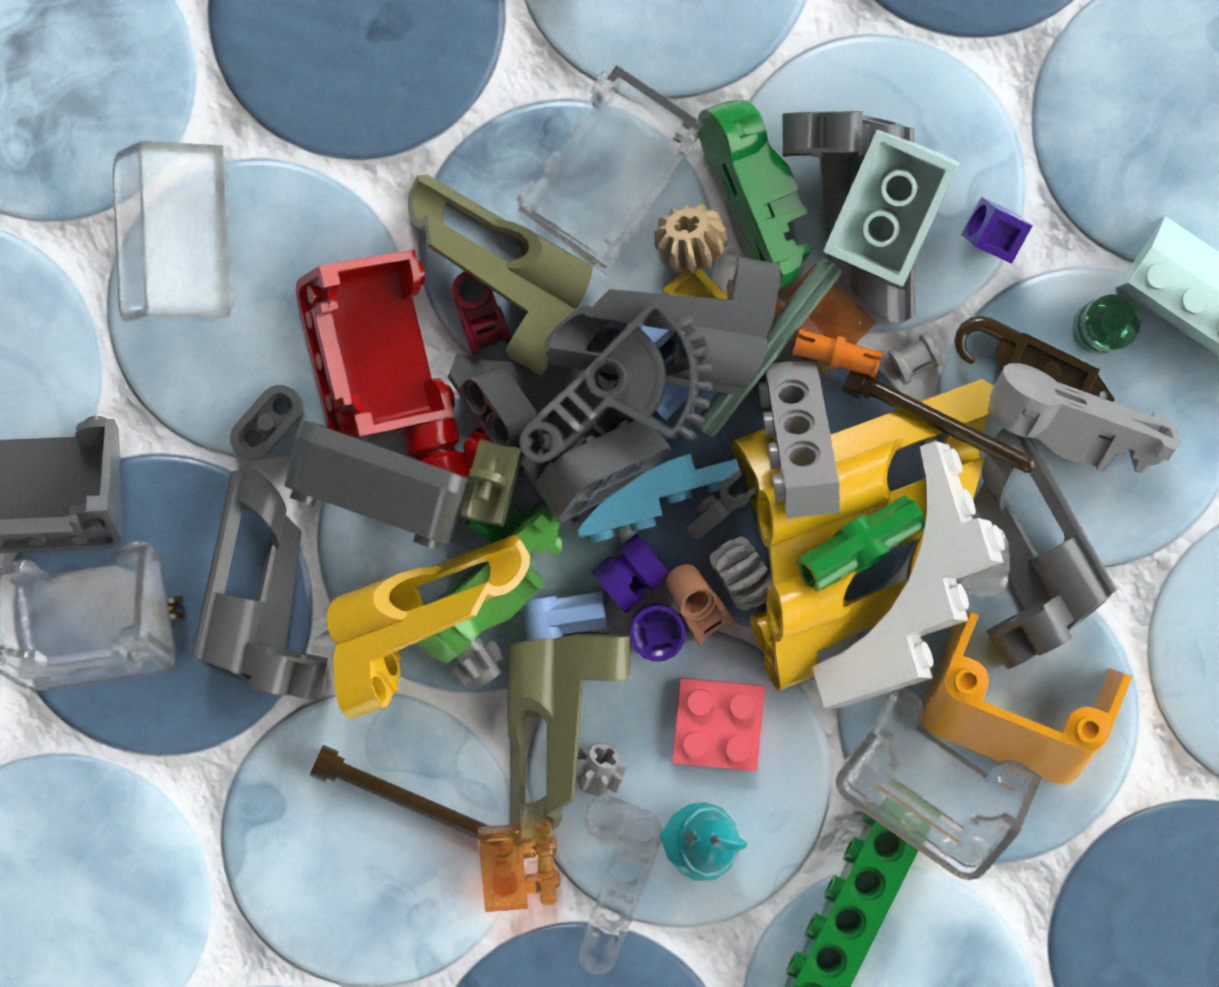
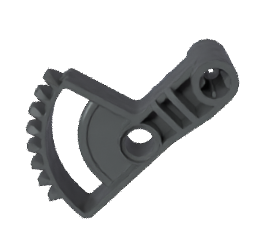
M656 302L648 305L597 359L524 429L520 438V446L525 456L536 462L559 459L570 451L576 442L612 407L668 437L677 438L681 434L686 439L693 440L696 434L693 430L686 427L689 420L699 425L703 424L705 420L701 415L693 413L695 406L709 408L710 406L709 400L698 398L699 389L706 391L713 389V383L700 382V373L713 372V366L709 364L699 365L698 357L709 355L710 350L708 347L695 349L693 344L704 337V333L698 330L688 334L686 330L696 321L694 316L688 315L679 320L662 303ZM658 311L670 321L680 335L690 365L689 396L684 412L674 429L651 417L659 407L664 395L666 370L659 349L641 328ZM611 365L616 368L620 378L616 388L606 391L600 386L598 376L601 369ZM544 434H550L552 436L549 439V444L551 446V448L545 449L543 447L546 441L545 438L542 436Z

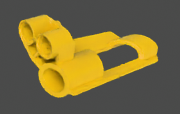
M515 534L436 565L415 568L395 574L340 595L331 601L327 610L326 622L332 641L336 644L333 657L335 694L338 706L347 718L354 719L386 708L389 705L393 693H396L399 688L397 685L401 674L399 660H402L398 650L476 616L483 602L504 595L518 586L525 577L530 564V555L519 537ZM488 561L490 566L488 582L423 606L418 586Z

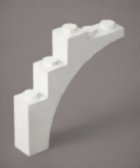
M934 441L920 446L927 480V517L920 552L910 578L891 610L866 636L841 654L812 666L824 708H842L933 678L930 667L933 666L932 653L927 643L922 642L920 636L968 621L965 609L969 608L968 598L963 586L957 584L955 579L1004 563L1000 551L1005 549V545L999 528L996 525L992 526L991 521L981 518L972 520L971 515L975 514L974 502L970 493L962 488L958 475L962 473V464L955 449H950L949 445Z

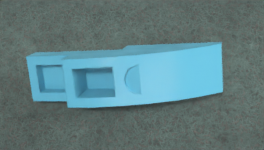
M691 454L656 466L605 499L579 527L580 538L589 536L590 543H595L615 537L613 529L630 524L632 532L656 526L654 517L663 515L658 498L666 496L668 504L693 498L691 489L707 485L709 493L720 490L721 483L731 473L740 471L737 459L695 470Z

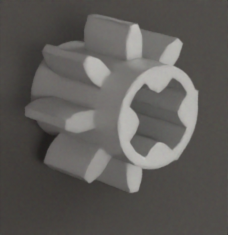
M478 636L456 657L459 664L452 671L463 686L472 681L476 688L479 689L504 671L498 661L503 659L505 655L494 639L485 645L480 636Z
M596 743L590 751L587 748L581 747L577 756L576 777H579L578 784L580 789L589 795L602 797L608 789L615 793L618 792L627 764L620 762L618 751L610 745Z

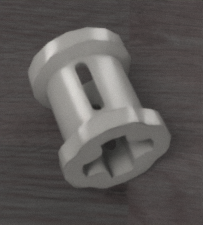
M927 332L920 335L919 340L898 351L894 348L887 351L889 361L904 385L909 384L911 377L932 366L937 368L943 365L941 354Z

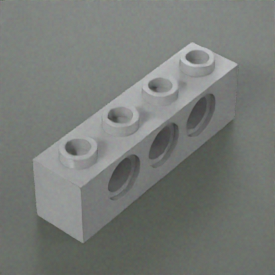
M807 359L772 363L765 372L766 381L758 382L760 407H768L769 412H763L765 438L773 437L774 443H768L770 469H779V474L773 475L775 500L784 501L786 518L840 513V482L817 361Z

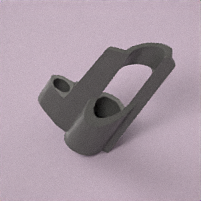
M863 111L782 113L783 157H819L827 241L876 130L914 142V128L890 120L863 115ZM828 254V260L835 263L842 271L838 280L851 287L853 292L879 315L897 325L915 316V262L902 287Z
M242 467L232 471L230 475L192 657L216 671L249 682V689L276 695H290L304 699L320 700L328 658L286 649L302 531L286 515L285 502L273 484L256 469ZM243 508L249 510L260 519L270 533L258 594L255 600L227 595L225 590Z

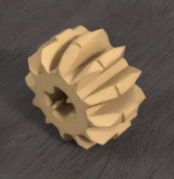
M686 203L684 209L679 211L670 208L669 217L659 218L657 230L654 231V244L660 260L665 267L674 268L677 274L686 269H689L693 275H695L697 268L705 267L711 269L712 260L723 259L724 247L727 246L726 241L728 240L726 228L723 227L722 219L718 215L717 210L709 211L704 203L696 208H691Z

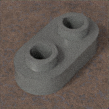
M275 385L266 389L234 425L230 434V443L234 452L248 460H259L266 457L300 419L303 412V402L300 395L294 389L284 385ZM280 399H285L289 403V410L284 415H279L275 411V404ZM252 431H257L261 435V442L256 447H251L247 442L248 434Z

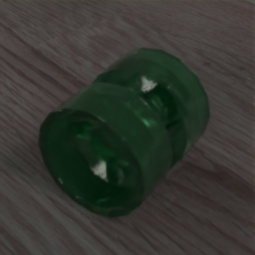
M1110 294L1092 300L1079 308L1074 317L1072 329L1076 341L1082 348L1090 353L1104 354L1126 348L1134 342L1140 332L1141 317L1138 308L1131 300L1122 295Z

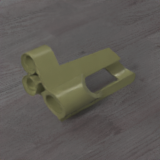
M417 175L408 197V212L411 222L416 228L426 233V241L429 248L526 313L505 352L508 353L510 359L542 376L550 364L545 353L546 339L562 320L579 307L588 288L593 266L530 229L515 222L504 220L431 176ZM446 204H450L520 245L521 249L515 260L506 261L444 225L443 216Z
M575 632L570 633V636L530 640L508 646L507 720L508 736L510 739L509 835L515 843L535 842L552 833L562 821V808L574 801L583 680L626 681L627 676L630 675V636L608 635V633ZM525 717H542L547 723L546 796L535 802L525 804Z

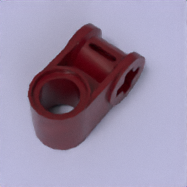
M464 271L457 275L453 281L452 295L462 319L460 322L473 356L480 354V349L503 340L509 343L512 335L500 305L498 306L493 290L483 284V296L478 301L470 303L462 299L460 294L462 284L468 279H475ZM496 326V329L478 335V332Z

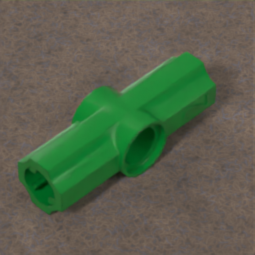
M905 495L869 517L866 515L859 516L840 528L833 535V538L799 557L796 561L799 575L806 586L817 593L838 582L853 571H856V573L864 571L884 558L890 552V549L925 528L922 510L915 501L910 500Z

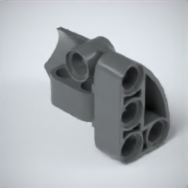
M456 354L448 374V379L492 443L521 449L520 438L524 429L585 370L549 364L544 374L539 376L515 361L479 359ZM601 375L598 376L600 386L606 391L613 390L619 383L618 380L610 384ZM612 407L576 442L570 451L559 459L536 462L527 458L523 453L520 467L558 523H562L599 504L630 484L666 457L671 451V447L659 431ZM550 434L542 435L546 440L543 447L545 449L551 448L549 439L552 436Z

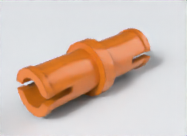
M799 328L792 355H799L829 364L828 368L837 371V368L841 367L875 378L880 365L879 360L882 357V351L845 342L846 337L839 335L834 339Z

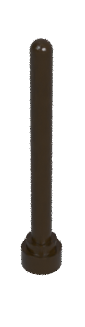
M850 370L845 380L842 391L857 399L861 396L869 399L872 396L1024 473H1031L1036 468V461L1033 457L880 382L878 375L873 378L870 375Z
M324 744L309 775L322 782H326L327 779L333 782L336 781V778L493 846H499L504 841V834L501 830L344 763L345 758L338 756V750Z

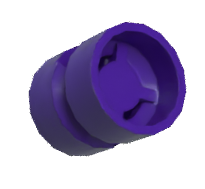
M637 533L619 547V556L617 558L608 556L591 570L594 577L625 613L644 599L643 590L646 588L656 589L665 581L670 573Z
M650 603L641 607L634 614L630 623V640L635 651L643 658L653 662L666 661L675 657L682 649L686 639L685 625L680 615L671 606L662 603Z

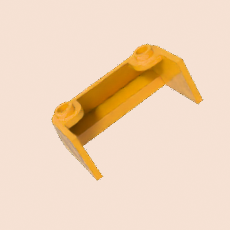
M965 610L968 621L952 627L920 707L919 717L923 727L937 737L1052 783L1062 785L1073 782L1108 740L1133 676L1109 668L1094 707L1086 706L1075 709L1068 716L1062 732H1059L982 701L989 684L987 671L979 662L963 656L979 615Z

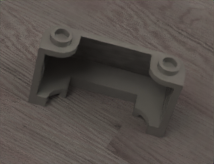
M102 416L88 417L76 426V437L0 440V553L109 549L117 547L122 543L123 518L119 428L115 419H107Z

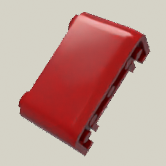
M415 249L321 265L299 278L296 283L297 304L328 429L362 440L454 417L455 396L452 388L448 384L445 385L441 378L432 379L413 297L418 295L421 286L425 283V270L422 263L417 260Z

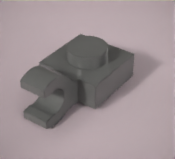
M740 471L731 473L721 483V497L718 500L711 494L693 509L698 517L686 529L696 541L726 518L733 510L745 506L756 495L757 491L754 488L745 494H741L735 489L734 482L742 475Z

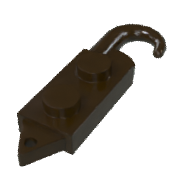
M985 316L970 317L961 323L956 331L954 339L956 351L961 359L969 364H973L975 358L968 352L966 340L971 333L980 331L999 340L995 350V360L1001 370L1010 363L1025 364L1046 373L1056 382L1100 397V392H1104V399L1112 402L1115 401L1098 375L1099 368L1027 333L1019 332L993 318Z

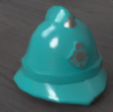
M707 802L688 804L673 814L659 835L668 860L681 874L695 881L716 880L731 869L739 851L748 846L747 842L740 838L736 823L722 807Z

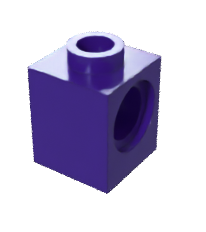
M981 197L961 235L976 248L1012 264L1033 225L1017 213Z

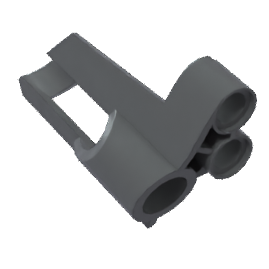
M737 257V267L733 280L728 279L726 286L727 299L609 289L592 307L586 306L574 311L554 328L546 339L545 353L550 365L586 370L601 354L589 352L587 348L592 338L603 327L613 321L631 324L648 305L659 302L673 312L679 320L688 315L694 316L696 321L693 325L686 328L688 334L698 330L703 331L704 337L693 344L695 349L700 347L709 348L710 354L698 357L699 365H712L713 372L700 373V382L713 383L711 391L736 395L740 388L745 389L753 382L763 363L767 349L766 337L773 323L781 275L780 264ZM660 311L644 325L676 331L674 326ZM677 334L672 365L664 364L666 383L690 387L691 376L688 355L680 335ZM611 365L604 367L600 371V373L619 376L616 368Z
M1003 428L996 435L995 439L1035 459L1036 468L1030 475L1064 534V542L1041 555L1036 552L1005 497L1007 487L1017 469L986 454L982 467V479L984 482L974 500V504L981 519L991 521L992 526L996 525L1002 534L1005 549L1000 551L1004 562L1002 564L1024 609L993 626L986 632L1006 668L1011 669L1036 655L1040 656L1050 652L1072 639L1070 630L1103 605L1117 589L1032 438L1013 434Z

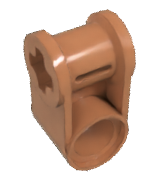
M689 564L680 565L667 575L664 584L665 589L680 611V617L699 646L705 643L707 636L726 624L732 626L735 624L734 619L716 592L712 591L695 566Z

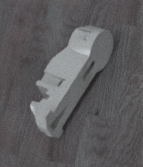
M1010 363L1004 366L991 390L988 412L998 425L1013 434L1027 438H1037L1057 456L1082 464V462L1096 466V470L1104 472L1116 453L1125 455L1129 449L1134 471L1142 474L1152 465H1159L1164 460L1169 461L1181 442L1177 434L1178 430L1166 416L1153 412L1152 416L1064 385L1056 382L1046 373L1025 364Z

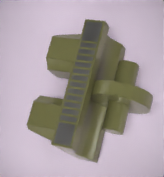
M484 440L479 441L473 466L468 474L470 480L459 512L462 518L504 526L523 457V451L520 448L501 446Z

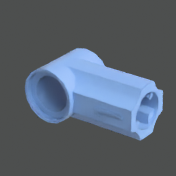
M602 591L557 598V595L528 599L527 603L520 609L525 641L555 639L564 637L563 634L586 632L607 627Z

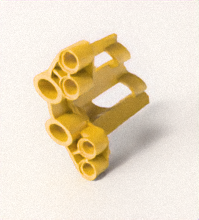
M980 379L921 402L983 432L990 417L988 407L991 390L994 385L984 379ZM896 410L832 434L831 440L840 482V513L786 518L784 501L775 500L773 475L779 474V469H770L768 443H774L773 437L765 438L764 429L732 441L734 458L737 459L739 469L747 479V492L752 488L757 491L750 502L757 513L761 539L765 547L769 549L772 584L767 591V610L751 615L750 624L758 645L765 653V668L770 681L777 691L814 678L812 666L819 664L818 651L877 625L891 610L910 578L921 549L924 529L892 548L895 549L916 540L910 556L907 579L849 602L845 601L844 595L856 571L849 573L838 582L816 593L813 589L806 586L799 575V569L796 564L797 559L833 538V535L840 528L862 515L869 517L905 495L918 504L923 512L924 522H926V478L890 491L887 484L888 469L891 459L897 450L943 434L944 432L900 410ZM947 434L943 443L949 445L950 449L953 448L957 452L962 464V473L958 474L963 490L966 489L973 499L985 456L980 457L978 449Z

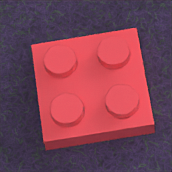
M680 677L672 763L757 771L765 686Z

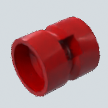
M454 417L401 431L408 455L416 457L421 462L452 473L468 476L469 472L464 453L455 450L454 447L460 441Z

